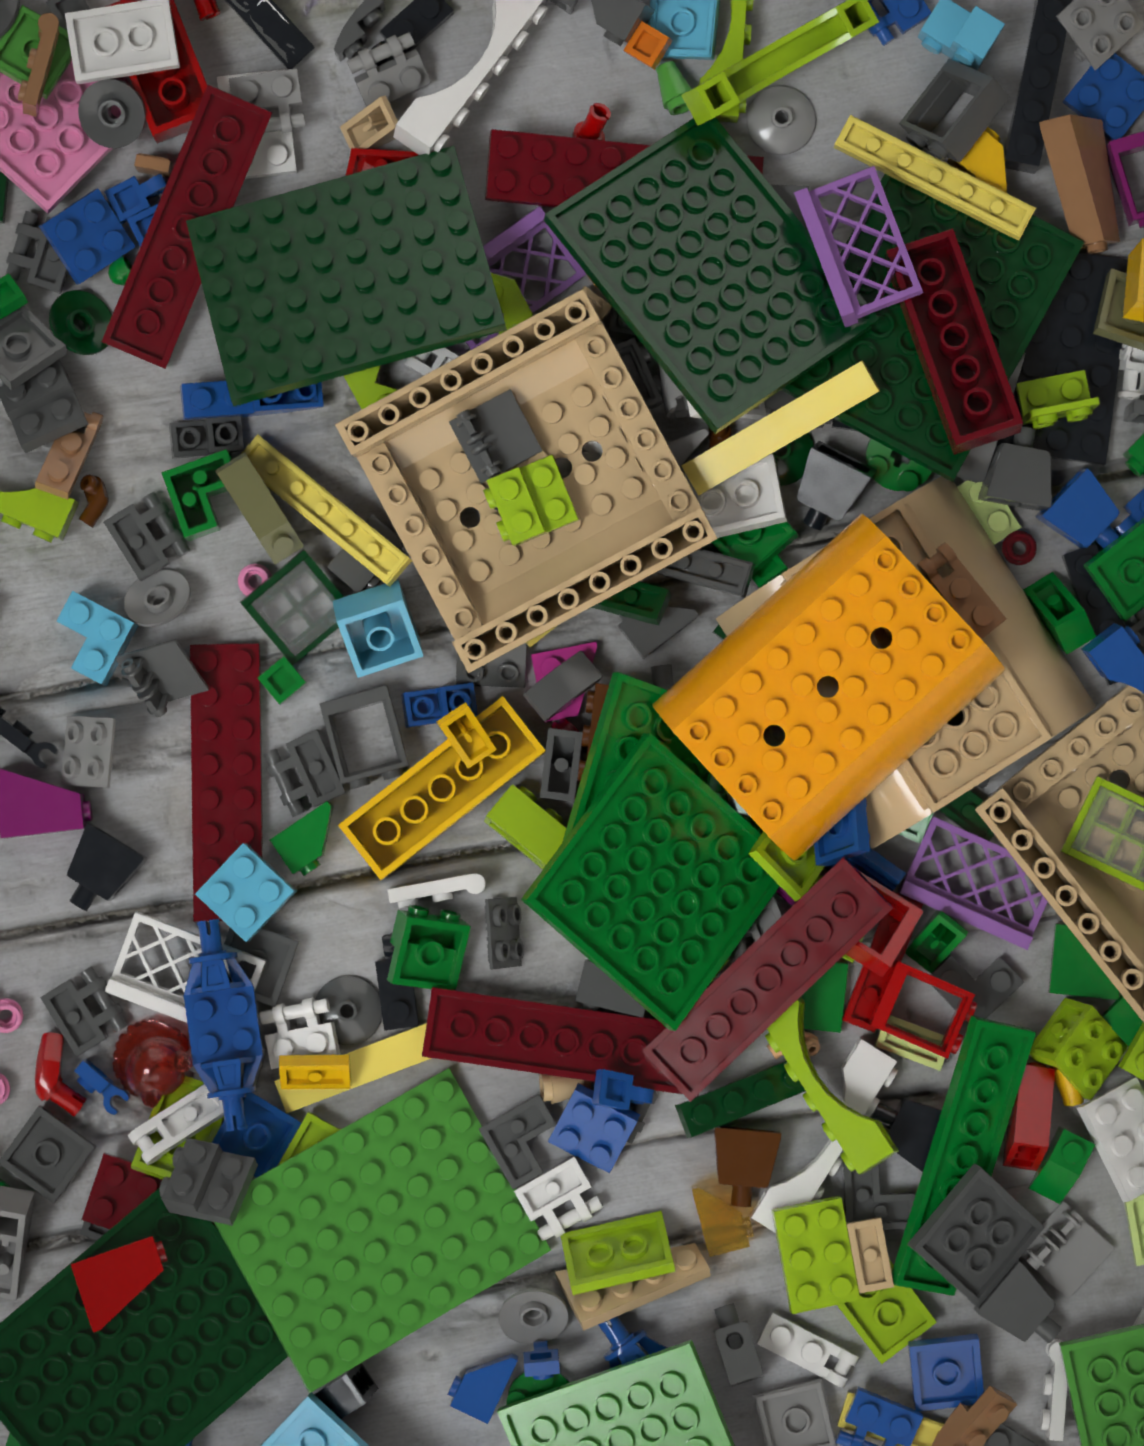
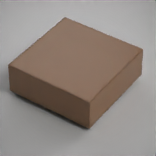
M142 153L136 154L134 166L139 173L155 176L161 174L162 177H170L174 167L170 159Z

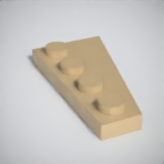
M696 1243L670 1248L676 1272L581 1294H572L567 1269L557 1271L555 1275L584 1331L710 1277V1268Z

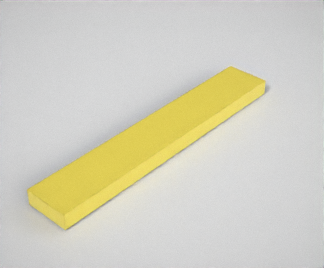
M852 115L849 116L834 144L835 149L871 167L874 166L880 172L1018 241L1036 209Z
M862 360L681 465L699 496L876 394L880 389Z
M257 434L242 452L246 453L270 490L389 587L412 562L406 554L260 435Z
M427 1023L343 1054L350 1057L351 1089L431 1059L422 1057ZM280 1079L274 1081L286 1114L350 1090L281 1089Z

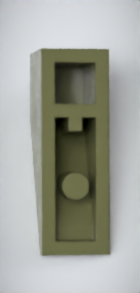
M245 452L215 470L275 565L304 547L296 531Z

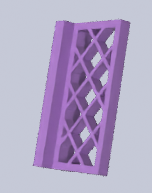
M874 166L811 191L804 188L794 192L845 328L858 323L857 319L923 293ZM872 179L875 189L869 201L852 194L857 183ZM833 193L843 197V200L837 212L833 213L822 208L819 198ZM877 197H879L881 205L875 203ZM849 200L866 206L859 222L842 216ZM871 209L886 215L887 220L881 232L864 225ZM826 217L833 219L830 227ZM838 222L855 228L848 244L835 240L833 237ZM889 227L891 228L893 236L887 234ZM861 231L878 237L871 253L854 247ZM883 240L898 246L899 251L893 263L876 256ZM838 248L845 250L842 257L839 253ZM850 253L867 259L860 275L847 271L844 266ZM901 258L903 259L905 267L899 265ZM873 262L890 268L883 284L865 278ZM895 271L909 276L913 285L902 291H896L888 287ZM850 279L857 281L854 288L852 287ZM862 284L879 290L874 302L860 307L856 296ZM885 293L889 294V296L883 298Z
M540 206L483 245L489 267L500 260L499 270L489 268L490 272L501 276L503 274L522 278L520 290L523 295L526 279L546 282L542 298L537 301L525 299L527 304H532L529 306L532 313L586 275L585 271L543 220L545 212ZM544 228L552 238L550 254L531 250L533 236ZM528 240L527 249L517 248ZM556 245L564 256L555 255ZM511 251L526 254L522 274L503 271L505 256ZM530 254L550 258L546 278L527 275ZM554 259L568 261L576 273L565 281L551 279ZM550 283L560 284L549 292ZM499 332L488 335L478 344L473 340L466 341V344L472 350L498 336Z
M934 816L898 889L900 894L936 910H941L947 915L1028 950L1031 944L1033 933L1048 902L1040 891L1033 894L1030 893L1024 877L1026 874L1015 860L1014 863L1018 873L999 880L992 861L1005 856L1013 859L1006 848ZM936 826L950 831L955 845L936 852L931 841ZM955 834L962 836L968 840L958 843ZM973 842L980 844L986 859L967 866L960 847ZM929 845L932 854L923 857ZM987 848L1000 854L990 857ZM957 849L964 868L944 875L937 856ZM934 858L940 877L925 881L914 876L921 862ZM988 863L995 882L976 889L969 870ZM965 872L972 891L959 896L951 893L946 879ZM1020 877L1027 896L1008 903L1001 884ZM943 881L945 889L933 884ZM997 886L1004 905L991 910L983 907L978 893ZM974 895L977 904L965 898ZM1041 896L1036 907L1033 898ZM1029 900L1033 916L1028 926L1014 920L1010 907ZM1006 909L1009 918L997 912Z

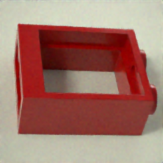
M860 872L894 907L887 914L899 921V924L881 954L858 941L846 955L883 977L892 966L924 911Z
M895 960L868 1025L948 1059L950 1053H957L964 1035L959 1034L964 1020L969 1022L971 1016L974 1015L977 1003L973 1001L975 994ZM907 975L960 998L940 1046L887 1023Z

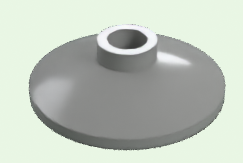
M777 86L764 90L752 101L747 113V129L751 139L759 148L775 155H787L800 150L810 140L815 128V113L810 101L801 92L790 87ZM780 112L785 113L788 116V121L784 124L778 123L775 119L776 114Z
M167 569L159 570L143 581L137 579L130 586L124 598V610L128 618L137 625L143 627L164 625L177 618L187 607L191 597L190 585L187 579L179 572Z
M527 1289L517 1292L507 1298L499 1310V1325L504 1334L510 1339L523 1344L551 1341L564 1331L568 1323V1309L565 1302L553 1292L543 1289Z

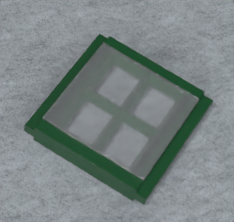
M303 549L242 599L240 603L289 662L294 665L339 628L332 601L343 598V596Z

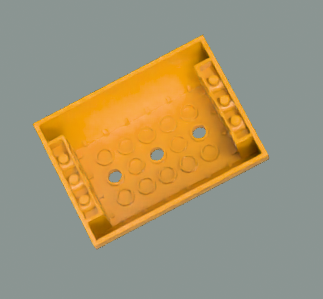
M861 513L653 703L652 706L673 733L767 836L792 860L796 861L1005 671V668L984 641L893 542L868 517ZM880 627L888 629L892 634L891 644L884 649L876 648L871 642L872 632ZM825 676L835 678L839 685L838 692L830 698L821 696L817 690L819 680ZM778 725L784 730L785 739L781 745L770 746L766 743L764 732L767 727Z

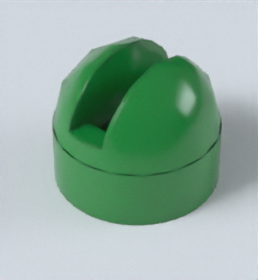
M124 255L119 257L109 266L108 275L110 280L114 284L124 286L132 265Z

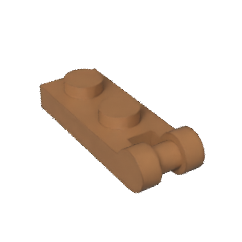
M44 13L38 19L39 45L37 49L31 48L27 68L32 70L29 80H22L18 94V100L23 101V114L37 117L59 39V21L52 13Z
M84 412L88 425L84 426L87 427L84 433L73 431L54 440L35 481L36 489L68 500L101 428L103 415L92 412V414Z
M944 542L936 548V554L929 559L924 558L921 560L917 567L938 593L973 631L983 639L1007 618L961 563L953 549ZM946 564L952 572L943 579L937 570Z

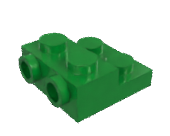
M409 905L408 911L398 909L390 941L395 948L387 980L391 984L425 989H432L434 987L456 991L471 926L460 919L461 914L451 910L443 909L440 911V915L428 914L429 909L418 905Z

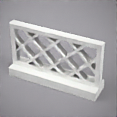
M136 911L105 992L187 1023L184 995L174 992L182 988L184 993L187 981H184L176 963L191 956L199 957L198 953L202 952L201 948L196 949L193 943L200 944L199 934ZM142 922L153 926L159 940L142 947L136 935L139 923ZM161 930L171 934L164 937ZM176 936L185 938L191 952L174 959L166 941ZM134 943L137 950L129 953L131 945ZM161 943L169 962L152 969L144 951ZM222 944V949L226 950L227 953L237 952L238 957L236 960L238 962L243 960L256 965L253 976L250 979L256 990L266 960ZM139 953L147 972L136 977L122 972L126 959ZM224 960L225 967H226V969H227V971H228V974H229V976H230V978H231V975H230V972H229V968H228L227 962H226V960ZM171 966L179 984L166 989L159 985L154 973ZM149 976L152 983L143 980V978Z

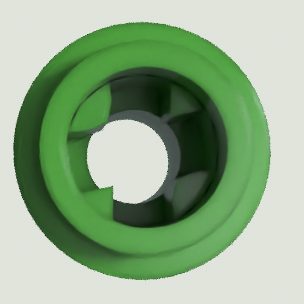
M668 61L659 65L656 68V72L658 74L664 109H667L670 115H680L689 111L681 95L692 88L674 61Z

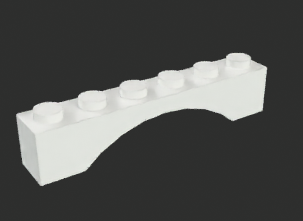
M494 0L492 5L493 27L491 40L480 61L465 77L452 86L434 94L416 98L397 122L393 137L418 155L425 153L429 155L433 151L440 152L441 149L445 148L450 140V136L447 134L454 125L457 128L462 126L470 113V110L467 109L473 100L479 102L484 97L490 87L487 82L493 74L499 76L510 60L507 56L514 48L518 51L529 36V33L526 31L532 23L538 25L548 11V7L545 6L546 0Z
M858 1038L841 1066L843 1081L842 1102L860 1114L870 1117L880 1099L876 1098L882 1085L888 1088L898 1072L894 1068L897 1061L861 1038ZM829 1139L818 1155L804 1168L784 1180L770 1184L750 1213L751 1218L775 1232L771 1209L819 1200L825 1188L821 1187L822 1182L827 1174L833 1177L843 1161L839 1157L843 1149L838 1141L832 1142Z

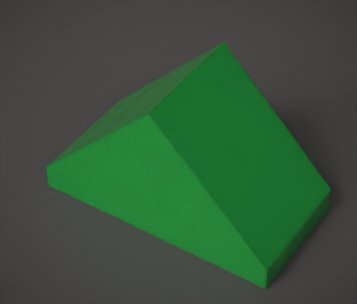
M936 910L909 944L905 954L929 973H932L967 936L968 931L941 910Z

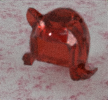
M153 1017L148 1020L137 1021L134 1025L130 1024L127 1027V1033H121L118 1037L119 1041L115 1043L116 1050L112 1054L114 1058L112 1062L113 1071L115 1072V1077L120 1079L123 1089L127 1090L132 1096L138 1097L140 1095L143 1104L150 1108L156 1107L162 1096L175 1092L183 1084L185 1072L193 1066L191 1057L186 1053L189 1049V1040L186 1035L181 1033V1029L166 1023L163 1019L157 1020Z

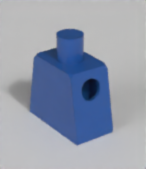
M1088 468L1080 469L1051 499V508L1039 511L1035 516L1079 548H1087L1096 541L1104 549L1120 536L1110 526L1120 512Z

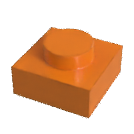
M641 21L623 51L655 70L673 40Z

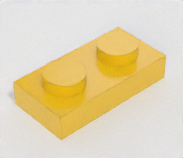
M279 1055L281 1089H351L349 1055Z

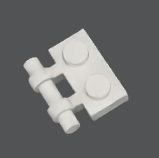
M312 997L303 999L300 1004L285 1006L282 1003L277 1004L275 1007L272 1006V1009L260 1011V1019L263 1025L275 1023L277 1027V1033L265 1035L271 1069L279 1068V1055H341L334 1021L323 1024L320 1022L319 1014L330 1012L328 998L315 1000ZM305 1017L307 1027L291 1030L290 1019Z
M575 1156L514 1190L530 1221L544 1215L547 1224L540 1227L537 1231L542 1241L554 1235L556 1238L566 1233L565 1229L581 1220L583 1222L593 1218V1213L604 1208L598 1196L585 1202L580 1193L592 1186ZM571 1199L575 1208L557 1217L553 1209Z

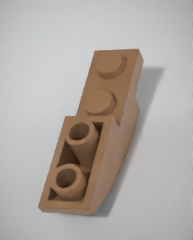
M989 1386L971 1408L962 1403L957 1406L937 1434L931 1446H984L986 1440L1008 1418L1009 1414L1017 1406V1403L1008 1394Z

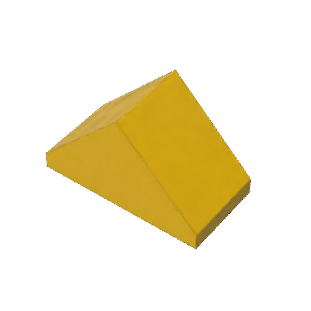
M466 702L436 721L467 768H470L497 750Z

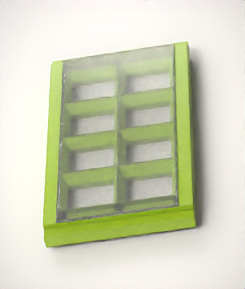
M1096 776L1061 852L1144 891V798Z

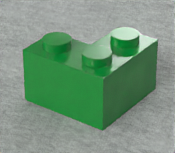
M227 449L161 472L184 538L187 541H192L221 530L210 497L227 492L226 487L215 471L233 460Z

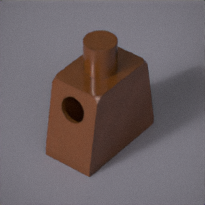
M728 1126L714 1128L718 1183L732 1185V1206L751 1207L753 1187L768 1188L782 1133L780 1131Z

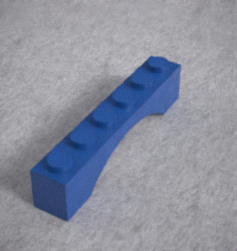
M1113 623L1081 648L1102 677L1130 685L1144 694V655L1137 647L1140 643L1138 636L1129 626L1123 628Z

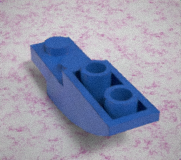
M226 381L185 383L180 385L183 420L241 416L242 418L324 407L321 382L237 406L232 404Z

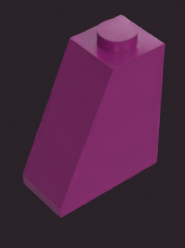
M0 768L1 838L8 839L83 830L88 824L87 821L93 820L90 800L85 801L84 794Z

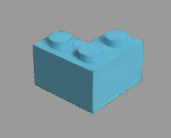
M939 0L920 30L918 38L922 40V46L928 51L937 55L941 52L952 60L978 71L997 41L1005 24L977 6L970 13L951 0Z
M74 591L71 592L56 621L87 637L71 669L107 687L119 664L115 657L125 653L139 625Z

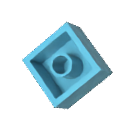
M399 579L391 587L382 584L332 601L336 622L358 678L424 656L419 634Z
M242 843L195 895L245 942H250L297 890L247 843Z

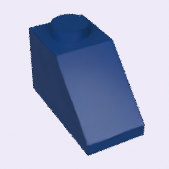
M511 1353L467 1369L462 1378L456 1375L447 1394L453 1397L450 1406L488 1424L518 1362L519 1356Z

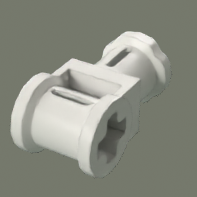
M1122 344L1119 354V370L1124 371L1122 391L1118 392L1117 397L1128 400L1140 399V395H1144V351Z

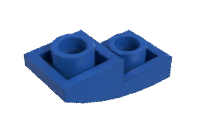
M473 683L401 694L406 728L437 724L436 721L465 702L475 717L478 716Z

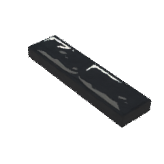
M225 0L287 69H293L315 48L273 0Z

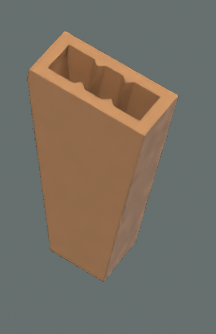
M1069 114L1039 122L1070 235L1084 242L1082 248L1087 249L1089 254L1107 251L1109 244L1120 242L1102 120Z

